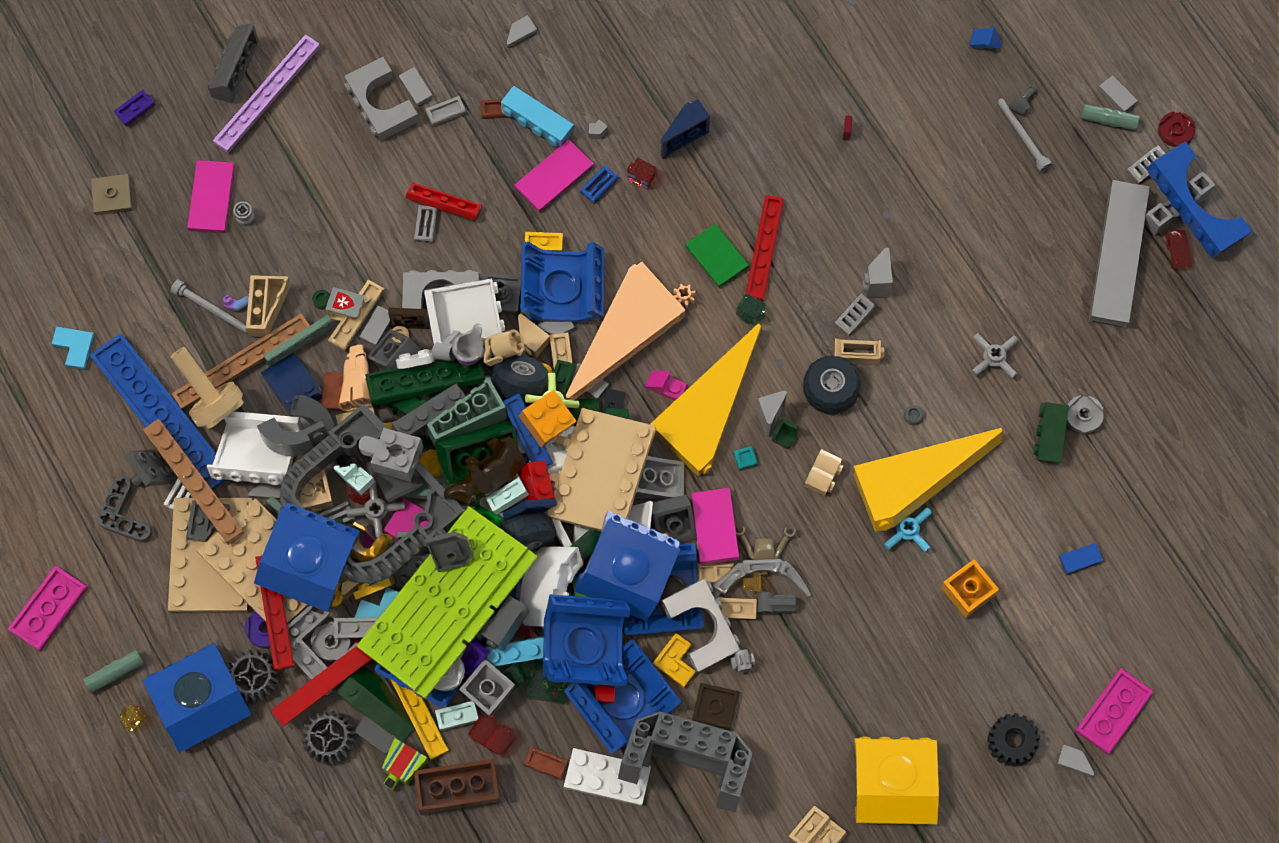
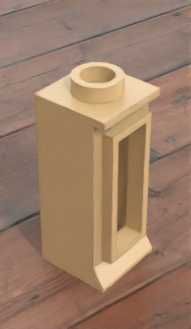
M835 338L834 356L843 357L852 364L879 365L880 358H884V347H881V340L859 341ZM843 349L874 350V353L843 352Z

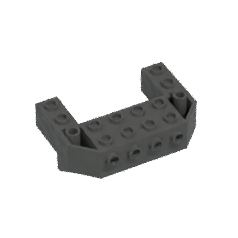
M661 711L635 721L621 761L618 779L638 784L643 766L649 767L652 756L721 776L718 786L721 789L716 807L736 813L752 757L751 750L737 733Z

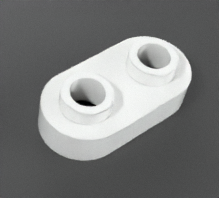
M425 349L418 351V354L410 355V353L399 355V358L396 359L397 368L403 369L434 362L435 359L432 352Z

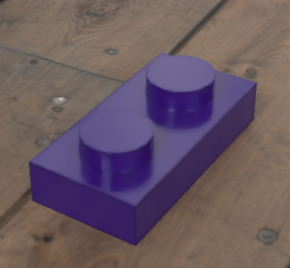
M141 90L114 110V113L127 127L154 107L155 103L144 90Z
M476 639L470 643L461 658L465 669L464 676L467 678L473 674L490 653Z

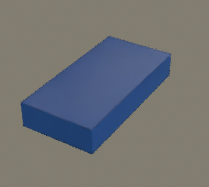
M1096 543L1059 556L1066 575L1103 562Z

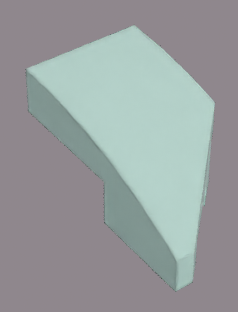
M350 464L348 467H340L339 465L334 467V470L361 495L375 482L371 475L361 467H357L356 464Z

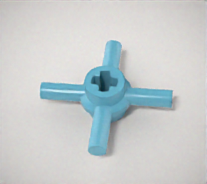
M927 507L915 518L906 517L897 524V533L884 543V546L889 550L901 539H913L924 552H927L931 547L919 535V524L930 516L932 511Z

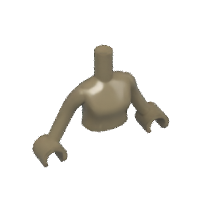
M744 526L743 532H736V537L740 538L751 560L779 559L788 540L795 537L796 529L793 528V534L791 535L787 534V528L784 529V537L776 551H774V540L755 539L753 552L744 535ZM760 571V576H768V571Z

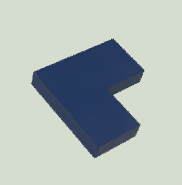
M556 498L526 500L503 512L502 515L504 520H508L528 512H546L555 507L557 501Z

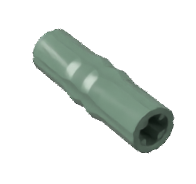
M1085 104L1081 119L1136 131L1139 115Z
M134 650L85 677L83 681L89 692L93 693L144 665V662L137 650Z

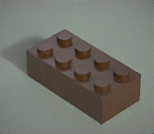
M494 759L414 771L420 815L501 803Z

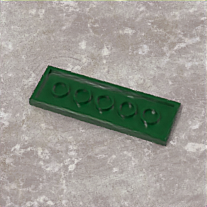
M455 358L453 362L437 359L429 364L365 374L371 404L374 406L445 391L454 384H457L459 388L480 384L485 381V376L480 360L473 365L467 366L462 365Z

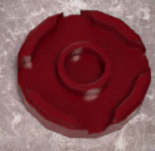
M1170 112L1160 120L1158 133L1162 141L1169 146L1177 147L1184 142L1189 144L1195 135V123L1190 116L1183 112Z

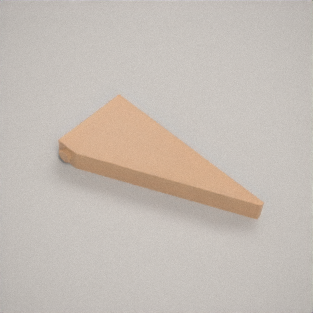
M643 262L638 265L634 264L628 269L566 394V400H576L600 380L604 379L685 318L686 310Z

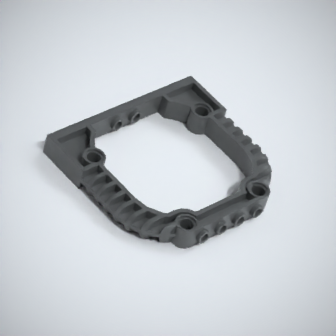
M365 403L330 430L328 437L313 447L307 454L303 455L286 472L281 483V506L278 509V516L281 508H284L286 503L303 509L298 501L301 491L315 475L343 453L349 456L357 454L360 450L359 441L362 437L370 436L380 439L383 428L388 429ZM348 441H354L351 445H345ZM418 461L413 477H419L430 491L427 493L425 510L414 516L413 522L415 527L386 552L371 561L354 563L348 557L338 583H343L347 579L354 583L368 584L386 580L427 547L426 539L434 537L433 534L436 533L437 528L443 529L447 533L465 510L454 498H444L445 489ZM423 521L429 522L428 525L424 527L420 526V523Z

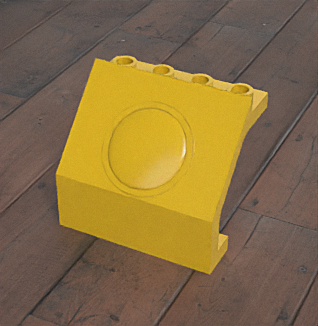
M865 736L854 738L857 783L856 823L937 824L939 804L937 740H931L930 738H920L917 740L908 737L891 739L889 737L871 739Z

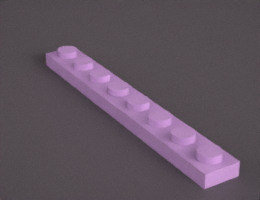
M305 34L213 140L214 144L229 153L319 50L320 44Z

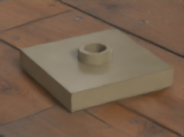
M128 174L91 179L95 215L132 210Z

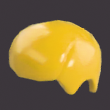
M430 449L421 455L418 461L434 478L439 477L443 470L438 461L437 450Z

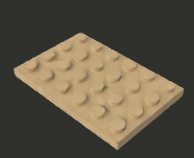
M255 498L233 518L244 532L241 537L227 545L217 532L197 552L266 622L261 588L259 585L254 584L257 573L255 557L263 555L277 520ZM282 595L288 625L309 605Z

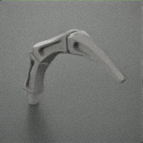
M781 559L744 560L742 563H737L723 578L712 585V588L715 589L712 595L714 599H717L721 593L726 594L746 574L750 575L759 571H769L789 578L807 597L812 595L798 572L791 564Z

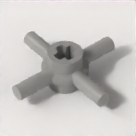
M979 333L973 337L984 349V360L971 370L975 376L979 375L988 366H1000L1011 379L1017 375L1005 361L1007 357L1006 351L1018 342L1016 336H1012L1001 346L997 344L989 345Z
M375 480L369 487L370 500L366 502L363 508L346 510L347 518L366 515L369 520L374 522L375 537L377 539L383 534L381 520L386 516L387 512L404 510L405 503L386 504L382 499L378 498ZM377 505L378 508H381V510H378L377 514H374V512L371 511V509H374L373 506Z

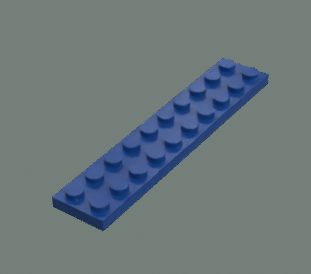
M121 333L90 354L92 360L145 427L157 419L162 422L212 490L227 481L226 479L216 480L211 478L207 465H213L216 456L215 451Z

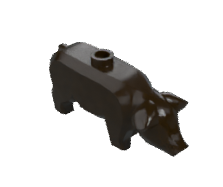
M508 436L501 440L497 438L490 440L487 445L491 447L493 455L484 458L481 462L474 456L467 458L465 463L467 464L466 470H468L465 479L447 488L444 491V498H454L461 503L471 505L475 500L486 497L507 485V481L519 473L525 463L524 455L517 450L513 438Z

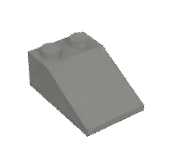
M648 456L634 499L666 500L684 495V462Z

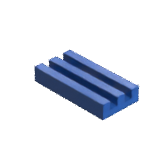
M604 166L580 189V193L584 194L594 204L619 179V176L607 166ZM605 172L608 173L590 192H587ZM612 176V178L594 196H592Z

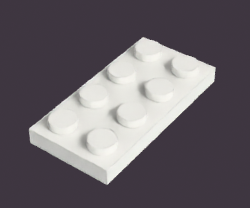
M573 748L564 788L642 806L651 766H643L638 784L618 779L622 759Z

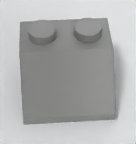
M885 248L868 266L867 273H864L862 289L863 292H866L867 298L890 296L893 281L889 248Z
M484 659L459 690L489 716H493L507 700L515 684L489 661Z

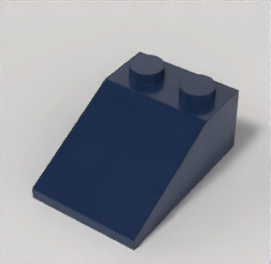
M698 99L684 105L662 137V159L709 133L710 115Z
M294 353L261 372V375L291 417H294V415H290L294 396L302 395L316 401L322 399L320 388Z

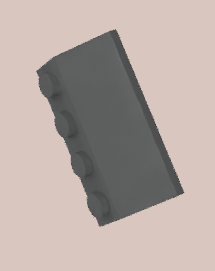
M251 23L237 26L234 33L230 34L229 44L222 52V60L220 64L216 65L215 76L208 84L211 97L229 103L233 102L259 43L254 24Z

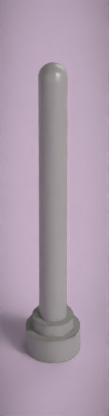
M999 99L998 105L1035 157L1036 167L1041 173L1047 171L1053 165L1048 157L1042 156L1005 100Z
M177 279L173 283L170 290L171 293L176 296L184 295L241 331L248 333L245 323L188 290L184 282Z

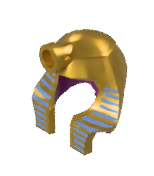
M360 520L353 523L354 526L363 530L364 545L360 544L358 537L350 552V557L359 562H367L388 550V545L393 539L392 536L382 534L376 539L370 524Z

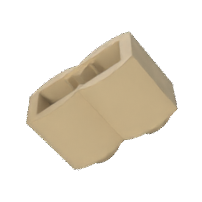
M820 450L804 487L826 496L827 492L831 493L836 483L833 479L835 475H840L843 465H841L842 459L824 450Z

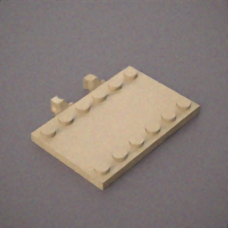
M582 408L574 434L568 435V438L558 436L555 440L556 446L562 445L566 448L565 452L567 455L562 471L558 470L557 474H549L552 488H555L554 495L557 505L551 508L547 515L554 520L602 531L607 511L628 519L654 438L656 426Z
M174 498L168 612H248V604L197 552L206 542L186 539L192 500H195L193 498ZM219 498L222 504L230 505L229 513L233 518L253 501L252 498ZM215 530L213 534L210 536V538L214 536L218 531Z

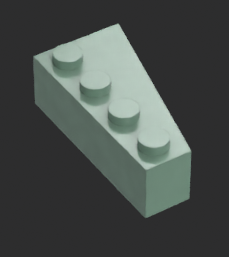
M488 377L481 386L471 390L468 396L458 400L451 409H446L427 424L429 436L436 447L435 442L494 425L507 419L506 407Z

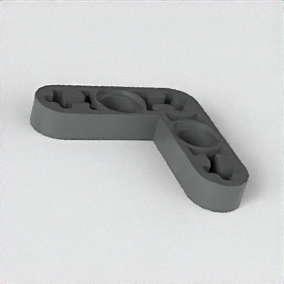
M118 476L109 490L97 521L101 528L138 542H147L152 537V531L149 526L120 515L132 490V483L128 477ZM125 481L127 487H122L120 491L119 483L123 484ZM113 498L120 499V504L117 507L110 506V501ZM109 516L112 521L116 522L115 528H113L114 524L111 522H106L105 524L103 518H108ZM123 522L130 523V527L126 531H121L119 528ZM134 525H136V530L143 531L145 529L147 534H143L140 537L139 533L134 531Z

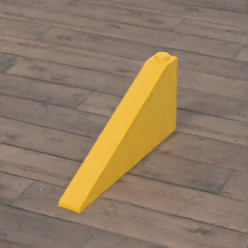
M759 324L749 331L650 424L656 426L654 435L698 477L702 473H708L712 468V463L760 334L761 325Z
M1002 428L854 466V478L874 531H886L895 527L1002 443Z

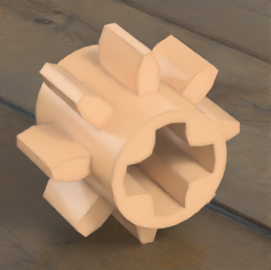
M680 284L678 289L674 288L673 293L675 295L673 297L682 306L688 308L689 303L694 304L695 299L693 297L696 292L690 290V285L683 286Z

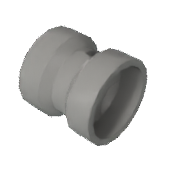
M242 201L234 206L233 212L238 224L248 226L254 221V213L249 203Z

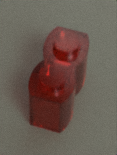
M481 714L468 733V736L503 758L515 740V735L512 734L514 731L506 725H503V727L497 725V720L487 714L485 717Z

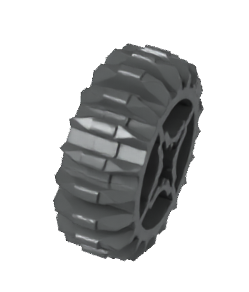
M250 649L248 650V655L241 652L242 657L240 659L234 656L236 663L229 662V666L232 669L228 670L241 696L244 697L245 703H248L250 698L253 703H256L257 697L264 701V694L268 697L271 696L269 689L276 690L273 683H279V680L275 678L280 675L279 671L274 670L272 657L267 658L268 654L266 652L262 655L260 650H256L254 655ZM254 662L265 665L268 671L257 670ZM247 664L246 670L243 672H239L240 669ZM253 670L255 676H253V679L251 681L249 677H251V673ZM266 680L260 688H257L260 681ZM237 682L249 683L250 690L242 689L238 686Z
M323 711V717L316 713L317 719L314 720L311 717L309 721L312 724L304 725L308 731H302V736L306 738H303L301 742L302 744H307L303 749L304 751H309L307 754L309 758L314 756L315 762L321 759L323 765L329 759V763L333 765L334 758L341 762V755L345 758L348 757L345 751L353 750L349 744H355V739L351 737H354L356 733L355 731H350L354 726L353 724H348L349 719L347 717L342 720V713H339L336 717L335 711H331L330 716H328L327 711ZM326 724L324 730L316 731L321 725ZM334 724L343 728L344 737L334 733ZM327 734H331L333 737L330 741H326L324 738ZM313 738L322 742L323 751H319L314 747ZM341 744L338 749L329 752L333 745Z

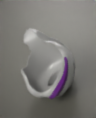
M476 323L473 329L459 335L454 340L452 351L457 361L462 365L469 366L475 364L485 353L481 341V324Z

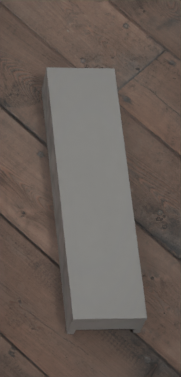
M1113 180L1111 183L1088 322L1097 321L1122 326L1124 329L1129 324L1150 188L1148 186Z

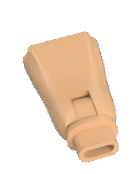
M363 345L350 347L347 360L344 363L343 384L339 400V408L342 411H355L364 403L367 407L372 406L365 379V374H369V367Z

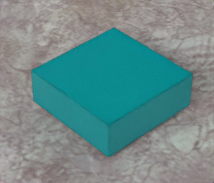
M752 446L733 451L739 471L758 465Z

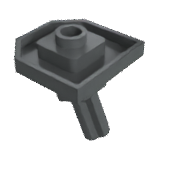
M437 528L436 533L433 534L434 537L426 539V545L438 572L465 566L473 557V549L468 537L457 532L446 533L443 529Z

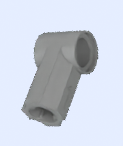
M454 330L442 343L436 342L432 348L434 359L451 362L455 360L456 357L453 354L452 345L454 340L459 335H462L460 331Z

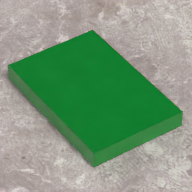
M716 224L685 244V247L718 288L749 268V264Z

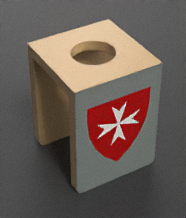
M333 287L325 308L326 313L330 319L341 321L344 315L358 318L364 296Z

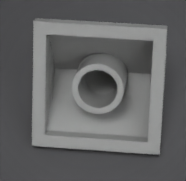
M780 391L758 398L757 414L765 436L769 437L786 405L787 391Z

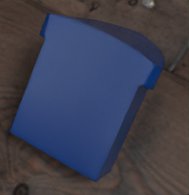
M994 27L974 29L970 46L973 49H995L1001 47V41Z

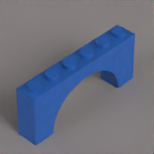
M1184 142L1153 161L1146 170L1159 186L1161 192L1171 202L1172 207L1182 217L1183 222L1191 229L1195 238L1202 244L1206 253L1213 259L1244 239L1252 230L1242 216L1231 220L1220 219L1205 212L1195 202L1187 186L1186 174L1190 162L1196 155L1189 145Z

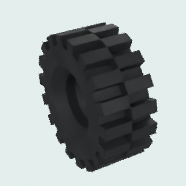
M1014 713L1012 716L1006 714L1005 717H1000L991 727L987 742H989L988 748L992 750L991 755L993 758L996 756L999 763L1002 761L1005 763L1004 765L1009 766L1012 764L1013 767H1017L1019 764L1024 765L1027 761H1030L1040 744V734H1037V726L1034 727L1032 720H1026L1027 717L1024 715L1019 717L1017 713ZM1016 732L1021 736L1022 742L1018 747H1011L1007 743L1006 737L1009 733Z

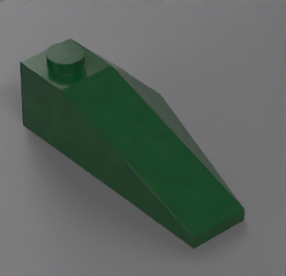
M365 666L352 674L337 692L343 701L403 743L414 730V726L380 677Z

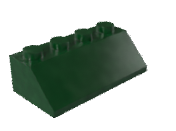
M504 421L435 442L438 461L448 483L451 485L465 479L468 473L465 460L470 456H474L481 462L484 458L493 455L491 447L487 445L493 438L501 440L509 436L515 441L518 450L516 428Z

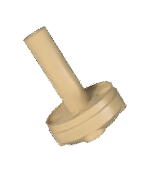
M185 347L180 348L171 355V359L201 398L189 412L197 426L207 427V429L212 428L244 403L242 400L243 393L234 382L225 383L215 389Z

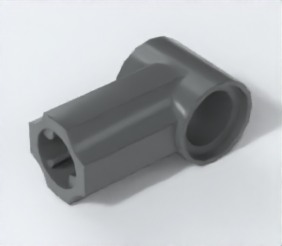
M772 592L757 593L758 615L795 613V595H774Z

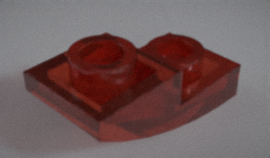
M1185 230L1166 231L1167 250H1170L1171 268L1192 267L1191 253Z

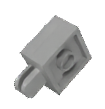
M383 428L380 439L370 436L362 437L359 441V449L361 454L372 457L371 466L374 472L411 482L423 449V444L419 437Z

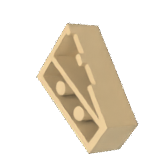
M251 275L246 330L249 337H264L271 332L291 287L289 277Z

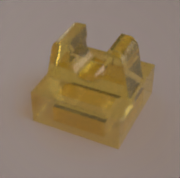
M753 572V578L743 579V590L753 591V597H757V593L761 592V572Z
M129 704L123 708L119 715L129 732L135 730L146 718L145 714L142 716L137 714L141 708L139 705L132 706V704Z

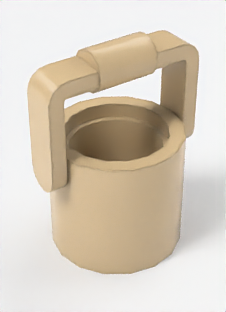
M513 329L488 337L484 347V363L492 366L506 358L522 353L524 341L521 334Z

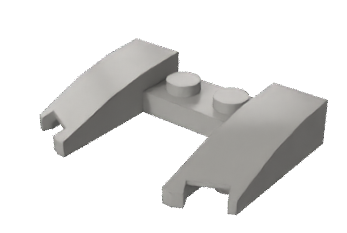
M308 606L288 624L293 660L310 680L325 670L327 666L303 640L330 615L326 611L323 612V615L312 611L313 606ZM356 642V643H355L351 648H349L343 655H345L347 652H349V651H350L352 648H354L358 643ZM343 681L341 684H339L337 687H335L333 690L327 693L325 697L328 698L345 681Z

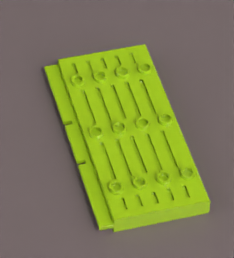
M470 506L467 507L447 532H457L468 537L473 549V557L465 566L438 572L430 554L357 644V647L424 699L428 697L467 646L463 644L464 640L470 643L493 615L494 610L491 609V606L493 605L495 608H498L538 558L527 547Z

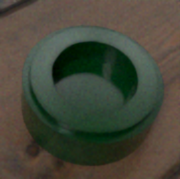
M326 290L316 291L312 297L314 306L324 310L330 293Z

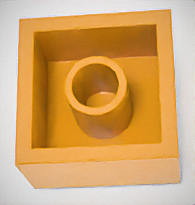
M554 390L522 410L519 415L540 447L561 435L576 422Z
M974 559L945 580L941 587L965 618L994 598L999 591L998 587Z

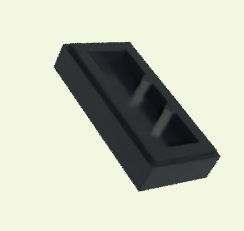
M607 388L601 413H605L606 408L622 409L625 392Z

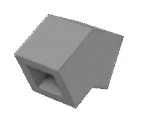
M600 120L589 124V138L601 139L608 132V126Z

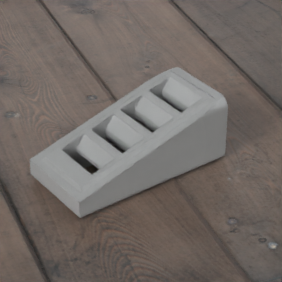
M1157 145L1130 166L1127 171L1139 184L1149 177L1148 171L1142 164L1144 163L1148 167L1151 164L1149 159L1153 162L1166 153ZM1136 168H1139V170L1143 173L1142 176L1139 174Z
M860 294L838 318L835 324L849 336L874 311L875 305L863 294ZM855 308L862 313L861 316L854 310ZM851 314V315H852L855 319H857V320L854 321V320H853L851 317H849L848 315ZM845 319V320L848 321L852 326L849 327L847 324H845V323L843 322V320Z

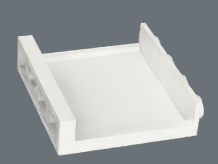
M492 278L424 290L434 344L436 342L442 343L454 330L465 334L473 329L476 323L481 324L482 338H488L505 331L503 319L499 320L498 312H502L500 301H496L495 294L498 293L497 282H493Z
M232 412L224 418L226 427L213 465H207L211 478L281 485L286 472L291 468L294 456L280 455L269 449L261 438L257 425L275 418L282 429L289 432H297L303 430L299 417Z

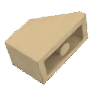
M520 313L518 316L519 331L524 341V350L529 357L533 356L536 359L550 343V336Z

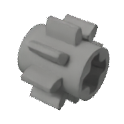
M748 650L735 652L734 658H731L732 669H737L738 673L751 671L752 665H755L754 654H749Z

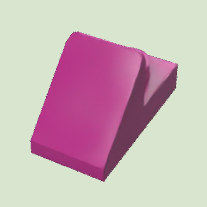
M653 370L645 388L675 401L685 392L687 384L670 377L669 371Z

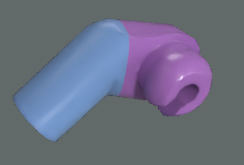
M227 295L222 301L225 308L240 311L248 306L249 297L245 296L240 300H235Z

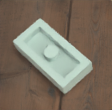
M518 477L486 497V500L494 514L497 515L528 496L529 493Z
M473 701L435 710L440 731L479 721Z

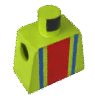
M395 738L382 766L383 771L388 774L383 785L391 790H394L399 781L409 785L415 778L414 771L422 770L429 762L428 758Z

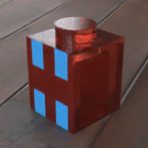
M637 157L635 162H631L627 168L628 180L648 190L657 175V167Z

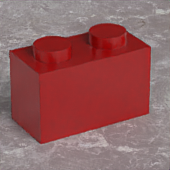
M545 460L527 463L522 467L520 475L529 493L526 496L527 500L555 498Z

